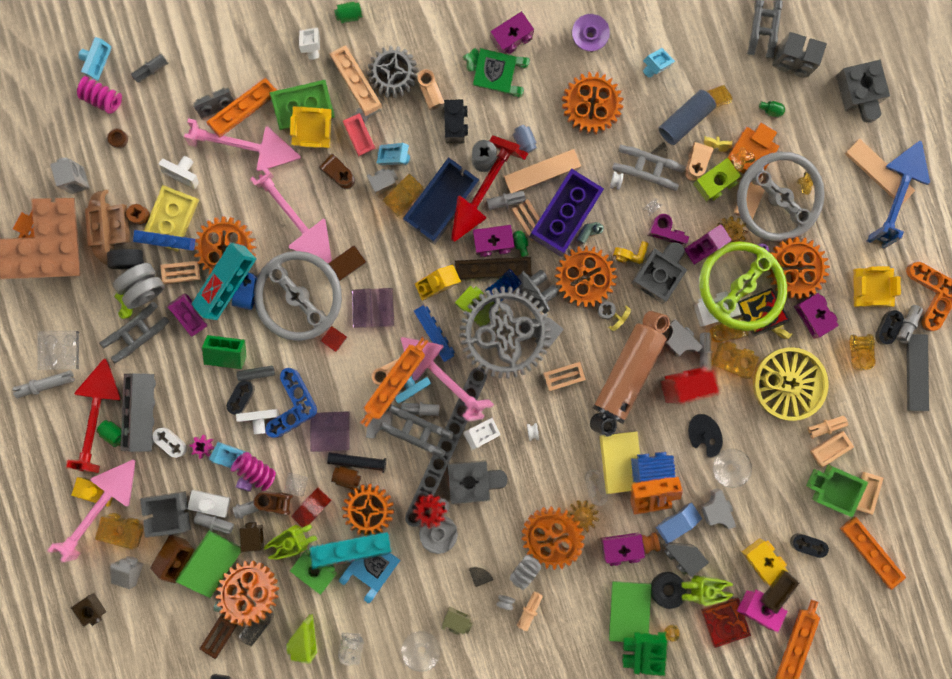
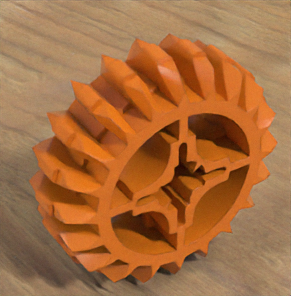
M364 484L360 486L361 491L355 487L353 489L355 495L351 492L347 494L351 500L344 499L343 501L348 504V506L342 507V510L348 511V513L342 515L343 518L349 517L345 524H353L350 528L351 531L357 527V535H360L362 530H364V536H368L369 531H371L372 535H375L376 529L379 533H382L383 528L381 525L388 528L389 524L386 520H393L388 514H394L395 510L389 509V507L394 505V502L387 503L391 495L384 497L385 489L379 493V485L374 490H372V484H368L367 490ZM366 494L364 505L353 506L359 496ZM372 495L382 502L383 508L374 505ZM368 504L373 509L369 516L363 510ZM353 512L363 516L364 524L355 518ZM383 514L380 522L370 525L373 515Z

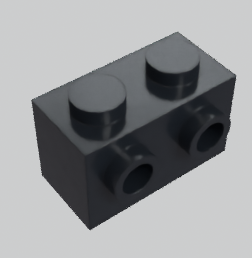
M463 99L444 100L446 143H465L464 136H468V124H464V117H468L467 106H464Z

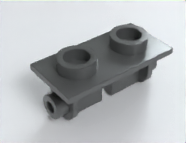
M223 87L213 92L214 97L212 98L210 95H206L196 99L194 108L199 116L204 118L224 109L234 99L231 96L230 89Z

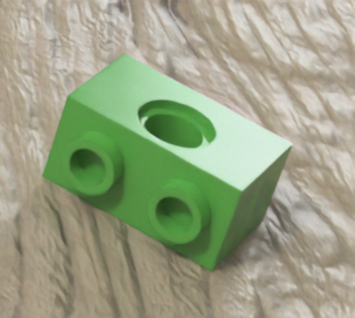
M306 550L290 572L321 595L336 576V568L333 565L319 568L320 573L318 575L312 574L310 570L312 566L310 552Z

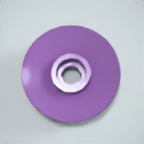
M596 14L581 16L576 20L572 28V37L575 44L585 51H597L603 48L610 36L608 23L604 18ZM587 33H592L593 37H588Z

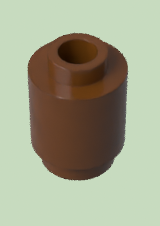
M342 466L340 468L335 467L331 482H334L337 486L353 490L355 486H359L361 476L358 475L359 471Z

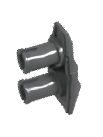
M539 270L529 278L523 271L516 279L520 293L523 294L526 291L527 295L525 297L527 299L532 295L533 299L531 302L534 304L538 300L539 304L536 307L539 309L543 306L544 310L542 312L547 313L550 310L547 302L559 295L558 289L551 285L541 293L537 286L548 279L546 273L543 270Z

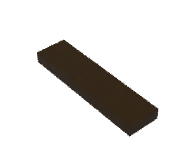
M531 257L455 260V270L460 280L518 277L523 271L529 277L532 276Z

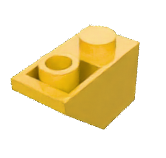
M449 265L435 270L416 282L415 286L423 301L450 289L461 281L454 266Z

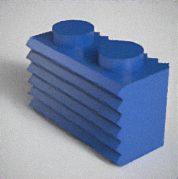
M655 452V456L649 457V454H637V458L631 459L633 482L640 483L676 477L674 456L667 455L666 452Z

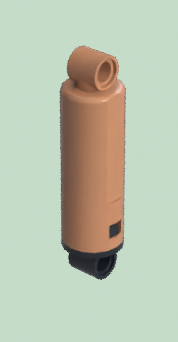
M649 311L644 315L643 324L638 323L634 326L592 407L599 412L593 415L590 420V427L593 431L609 437L616 431V421L624 424L666 343L667 338L661 333L666 332L670 326V319L667 315Z

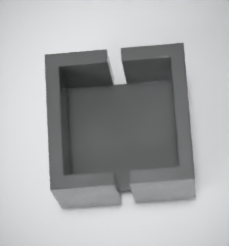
M789 32L779 44L772 66L784 72L792 70L799 77H809L821 65L827 43L810 38L806 51H802L806 36Z
M186 491L148 496L140 499L142 516L153 514V517L143 520L145 538L184 533L191 530L189 512L185 513L184 511L188 509Z

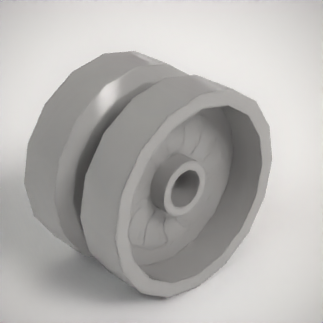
M143 263L127 270L113 282L114 289L118 294L123 295L122 301L128 309L144 305L157 297L165 289L161 279L154 277L156 271L150 263Z

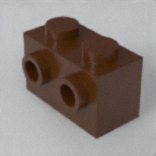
M170 534L150 569L158 579L175 584L177 577L195 549L186 539Z

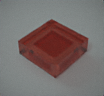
M331 326L321 339V342L337 352L348 337Z

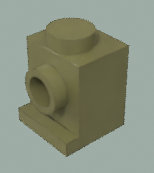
M449 606L441 629L445 630L448 627L449 631L454 634H468L473 624L470 622L471 616Z

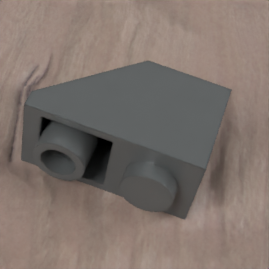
M672 542L663 544L666 548L665 554L671 560L675 559L679 563L676 567L683 575L688 574L692 578L709 563L699 549L692 544Z

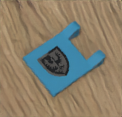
M390 553L352 561L339 579V582L345 585L353 574L371 587L364 598L365 602L371 603L400 562V559Z

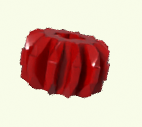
M432 494L427 495V498L422 496L420 497V502L415 503L418 509L413 510V513L418 514L415 520H421L420 526L424 527L427 525L428 529H431L433 526H440V521H445L446 518L442 514L447 513V510L442 509L445 502L439 503V496L435 498Z

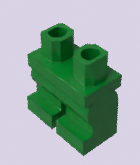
M634 632V637L623 638V651H633V654L622 655V667L633 669L634 674L642 673L665 676L668 647L666 632H658V635Z

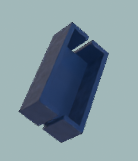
M448 157L404 216V223L416 232L420 231L424 238L435 245L454 220L458 196L468 201L479 186L480 180L466 169L463 172L462 167Z

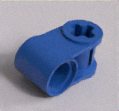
M248 273L232 297V306L247 310L253 309L254 286L257 279L254 274ZM249 278L251 284L244 283V280Z

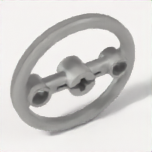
M792 152L770 153L755 161L747 169L740 181L737 192V206L740 217L753 234L764 240L773 242H784L788 238L793 240L795 237H800L806 233L817 221L824 204V184L817 168L805 157ZM787 160L803 167L811 177L814 185L815 197L811 212L801 208L793 201L794 194L789 188H781L771 180V174L764 170V166L774 161ZM762 173L763 181L760 183L758 178ZM750 182L761 186L768 193L770 204L783 207L790 214L791 220L797 223V228L785 233H771L760 228L752 220L747 208V191ZM802 212L803 216L799 220L798 215Z
M301 251L280 254L271 259L257 276L254 286V304L257 314L263 324L279 337L294 341L315 338L330 328L341 308L342 291L338 277L328 263L314 254ZM290 260H304L318 266L325 273L333 292L332 307L328 316L322 310H317L309 301V292L305 287H297L288 277V271L282 267V263ZM277 270H280L282 273L280 280L275 275ZM268 276L271 281L278 282L286 291L287 302L292 306H299L307 315L308 322L314 326L312 330L305 332L288 331L278 326L270 318L263 302V288ZM296 293H300L299 299L296 300ZM315 312L320 315L319 322H315L313 319Z

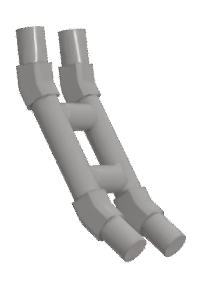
M620 145L619 152L638 157L635 168L614 163L613 170L656 183L674 191L678 189L679 184L660 177L663 167L683 173L685 166L634 147ZM645 160L656 163L653 174L642 171Z

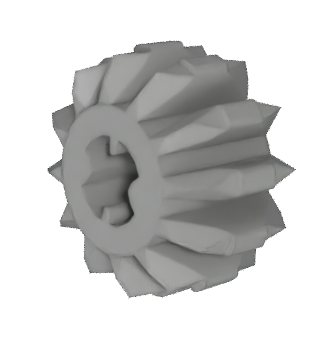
M530 555L525 556L510 575V580L516 587L522 590L526 589L541 570V564L534 557L532 558Z

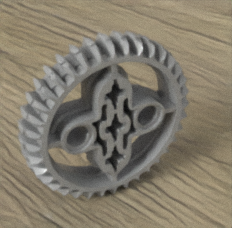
M501 287V293H497V289L493 288V295L487 290L486 298L482 294L479 295L482 301L473 300L476 304L475 307L470 304L468 305V308L472 311L471 313L468 311L464 312L468 316V320L465 318L461 319V322L466 323V326H460V329L465 330V333L459 334L460 337H466V340L460 343L461 345L467 344L468 346L463 349V352H471V354L466 356L467 359L475 358L471 362L472 365L479 362L478 370L482 366L486 368L484 374H487L488 370H492L491 377L495 376V372H499V378H502V373H506V378L509 379L510 372H513V376L516 378V371L520 370L521 375H524L523 368L526 367L530 372L532 370L529 366L531 363L535 367L538 366L537 362L534 361L536 358L539 361L543 360L539 354H546L547 351L542 348L543 346H550V344L544 342L545 339H551V336L545 335V332H551V328H545V325L550 324V321H543V318H546L548 314H540L544 307L542 306L537 309L536 306L539 304V301L537 300L533 304L531 302L533 299L532 295L529 299H526V291L520 296L518 295L520 292L518 288L515 294L511 293L512 287H509L508 293H504V287ZM511 299L524 304L532 311L537 322L535 323L529 317L514 318L511 307L500 300ZM495 301V304L489 311L491 324L480 327L476 331L475 337H472L471 329L475 316L485 305ZM499 307L502 310V312H506V314L503 316V321L500 319L499 316L495 315L496 313H498ZM507 317H509L511 324H516L515 332L519 337L515 339V346H513L511 338L514 336V329L511 325L508 326ZM495 320L498 321L499 325L496 332L497 337L503 341L504 349H502L500 342H494L496 336L492 329L496 326ZM522 323L528 324L530 327L529 332L521 333L519 325ZM503 325L506 328V330H510L511 332L508 334V341L506 340L504 335H500V332H502ZM536 328H539V340L534 352L528 359L517 365L515 362L521 356L520 341L531 338L535 334ZM484 332H489L492 335V340L488 343L481 340V334ZM476 343L483 349L497 347L500 359L503 362L509 363L510 366L501 367L487 362L478 354L473 344ZM507 344H509L511 349H515V352L512 354V360L508 354L504 353L507 350Z

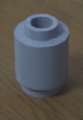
M521 125L514 129L515 133L512 135L515 142L520 145V150L530 153L537 149L535 145L537 142L530 126L525 127V125Z

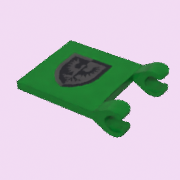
M480 48L472 86L503 92L520 98L524 93V88L521 86H511L515 65L526 69L530 59Z

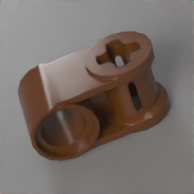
M331 153L319 166L330 179H333L343 189H350L354 186L355 178L351 171L334 154ZM342 177H348V180H342Z
M263 491L255 496L254 506L258 510L290 515L289 506L293 495ZM260 496L268 498V505L264 506L260 503Z

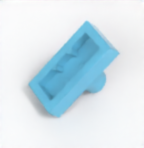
M95 37L89 51L85 49L79 51V59L85 61L81 72L91 79L99 81L112 46L101 38Z
M661 48L643 60L647 65L643 72L647 77L652 78L654 74L657 75L667 69L675 61Z
M405 143L380 145L376 163L379 165H407L410 161V155L407 154L409 145Z
M410 377L404 385L406 390L397 395L395 400L400 404L432 383L428 377L418 383H415L413 378Z
M217 442L209 460L231 468L234 461L246 451Z

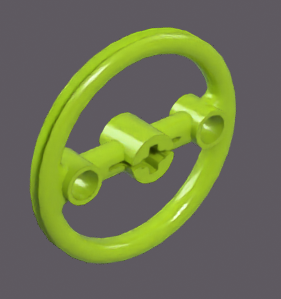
M741 241L728 243L708 256L700 272L699 288L704 305L715 319L730 328L743 331L762 328L776 319L785 305L787 282L784 271L770 252L756 244ZM732 251H747L755 254L757 258L751 263L750 270L731 283V292L715 304L709 289V276L714 263L721 256ZM771 268L777 282V298L771 311L763 318L750 322L731 318L730 313L736 309V303L741 297L753 292L756 288L758 277ZM723 303L728 305V310L724 308Z

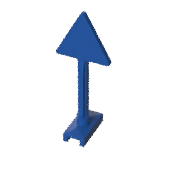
M918 141L886 165L887 169L901 174L902 179L886 222H884L881 228L869 235L867 242L871 243L874 240H879L883 242L881 248L885 249L902 239L904 231L895 228V222L910 180L913 179L925 185L930 183L922 141Z

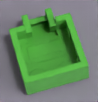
M828 464L824 472L813 469L806 486L815 490L812 498L814 501L849 517H853L869 482Z

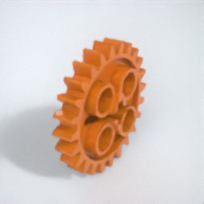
M588 72L586 78L581 74L580 80L575 77L573 80L574 84L569 82V89L564 90V94L567 96L562 97V101L566 102L562 104V109L567 110L563 115L570 116L567 122L573 121V128L580 126L579 132L585 128L587 134H589L590 130L597 134L598 129L603 133L605 126L610 129L612 127L611 122L616 124L618 121L616 117H620L622 114L618 111L623 109V105L619 103L623 102L624 98L618 97L622 91L615 90L618 84L612 85V78L608 81L605 80L606 74L599 78L598 72H596L595 77H592L591 72ZM593 87H596L592 119H589ZM580 90H587L589 95L583 96ZM600 92L606 93L607 96H608V98H606V99L601 98V97L599 96V93H600ZM584 108L587 113L579 114L577 109ZM596 111H603L605 116L598 117Z
M222 216L220 222L219 218L215 217L214 223L209 220L207 221L208 227L201 226L203 232H196L200 238L195 240L198 246H195L194 249L198 250L199 253L195 254L194 257L201 258L197 263H204L205 265L202 270L210 269V275L217 264L212 260L213 253L217 252L221 258L225 250H222V246H228L232 242L230 237L233 233L238 235L236 244L244 245L250 252L252 249L257 248V246L251 245L256 239L249 238L253 232L245 231L248 227L247 225L240 227V220L234 223V218L230 217L227 222V218ZM214 233H217L219 236L217 243H213L211 239Z
M795 237L793 241L791 238H788L786 243L782 241L779 243L780 247L775 246L773 248L775 253L771 252L781 267H814V269H802L800 271L798 269L783 270L784 274L788 273L792 278L790 283L787 282L789 299L793 298L794 295L796 299H801L802 295L804 298H807L809 293L814 295L816 290L822 289L820 284L827 282L823 277L829 276L825 269L830 268V266L824 265V262L829 259L822 258L825 251H818L820 245L813 247V240L806 243V238L801 239V241H799L798 237ZM785 254L790 256V264L785 262ZM804 254H807L809 256V263H806L804 261ZM770 268L768 271H770L771 274L768 275L767 278L773 279L770 285H777L775 275L772 269ZM805 273H808L810 275V282H807L804 279Z
M586 245L584 251H582L578 246L576 253L571 249V256L563 255L566 261L559 260V264L562 267H556L555 270L560 272V274H556L554 278L560 279V281L555 285L562 287L559 293L565 292L563 299L570 297L569 304L575 300L576 307L580 303H583L584 308L587 307L588 303L594 307L595 301L599 304L602 303L601 297L605 300L608 299L606 292L613 293L610 286H616V283L612 282L613 279L617 278L616 275H612L616 268H610L613 261L607 262L608 254L604 257L601 256L603 250L596 253L595 247H593L589 251ZM585 260H592L594 267L591 269L587 268L584 264ZM571 268L575 269L578 276L571 278L568 275V270ZM597 268L601 269L599 272L591 275L588 278V281L584 279L576 285L571 286V283L573 281H576L583 276V272L586 275ZM595 276L603 278L602 285L595 284ZM584 285L587 288V293L584 295L579 294L577 287Z
M550 506L548 512L543 507L541 513L536 510L534 515L529 516V521L524 523L526 528L522 530V533L526 535L521 540L527 541L523 548H529L527 555L533 554V557L539 560L538 563H545L546 569L550 565H552L554 570H556L558 565L561 569L565 567V564L570 566L572 561L576 562L577 556L581 555V549L585 545L581 542L585 536L579 535L582 533L583 528H577L580 522H573L574 515L568 517V510L561 513L560 507L554 511L553 507ZM555 523L560 524L563 530L557 529ZM537 528L542 529L545 534H540ZM561 542H566L569 548L564 547ZM544 546L550 548L551 552L545 551Z
M244 561L243 566L239 563L236 564V570L230 567L231 573L229 575L224 573L226 579L225 581H219L222 587L216 590L220 591L221 594L217 595L216 599L221 600L217 606L222 608L220 613L225 615V619L231 620V623L234 624L238 622V625L241 626L244 623L251 626L252 620L258 624L259 617L266 619L265 612L272 613L269 607L270 605L276 606L273 599L279 598V596L274 594V592L278 591L279 587L274 586L278 580L273 578L275 574L272 571L269 572V567H264V564L260 562L257 564V562L251 561L249 564V562ZM253 575V580L248 583L249 577ZM237 588L236 594L232 596L233 590ZM263 590V595L258 599V593ZM252 599L256 602V607L254 606ZM247 603V608L242 611V606Z

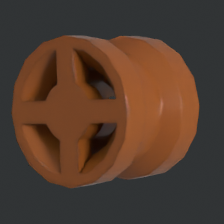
M139 204L130 205L126 211L127 218L137 225L146 224L150 217L148 209Z
M656 532L651 533L649 536L642 535L645 555L649 554L650 551H661Z

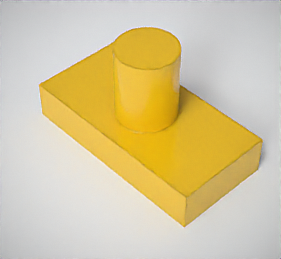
M77 477L71 496L97 503L104 494V490L91 482L90 479ZM113 497L110 498L105 506H111Z

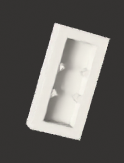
M318 27L299 31L301 53L307 52L308 59L311 60L319 57L320 34Z
M183 156L178 165L163 158L159 162L160 170L165 175L193 189H196L199 184L197 176L188 171L193 164L190 158Z
M274 409L236 414L237 422L252 420L254 434L266 433L264 419L278 417L279 411Z
M493 418L463 432L472 450L501 435Z
M192 490L187 510L227 517L231 498Z

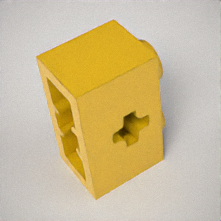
M759 538L743 550L742 554L763 582L771 586L782 570L787 571L785 568L787 564L780 556L777 557L773 552L775 548L768 540L765 542ZM766 557L768 558V559H767V561H768V564H767V565L764 564V563H765L764 558H766Z

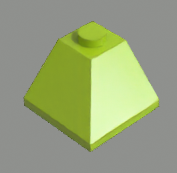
M313 614L307 616L286 644L287 654L290 655L291 661L311 663L317 654Z

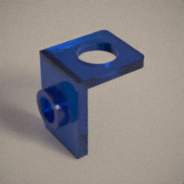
M509 269L494 284L489 286L485 292L489 290L490 294L493 295L492 290L496 288L497 292L501 293V287H504V293H508L509 287H512V292H514L522 282Z

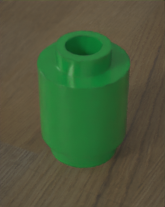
M352 1L338 4L337 9H334L336 21L340 20L341 24L358 21V18L363 17L359 2L355 3Z
M103 421L96 430L99 437L113 447L121 446V428L112 421Z

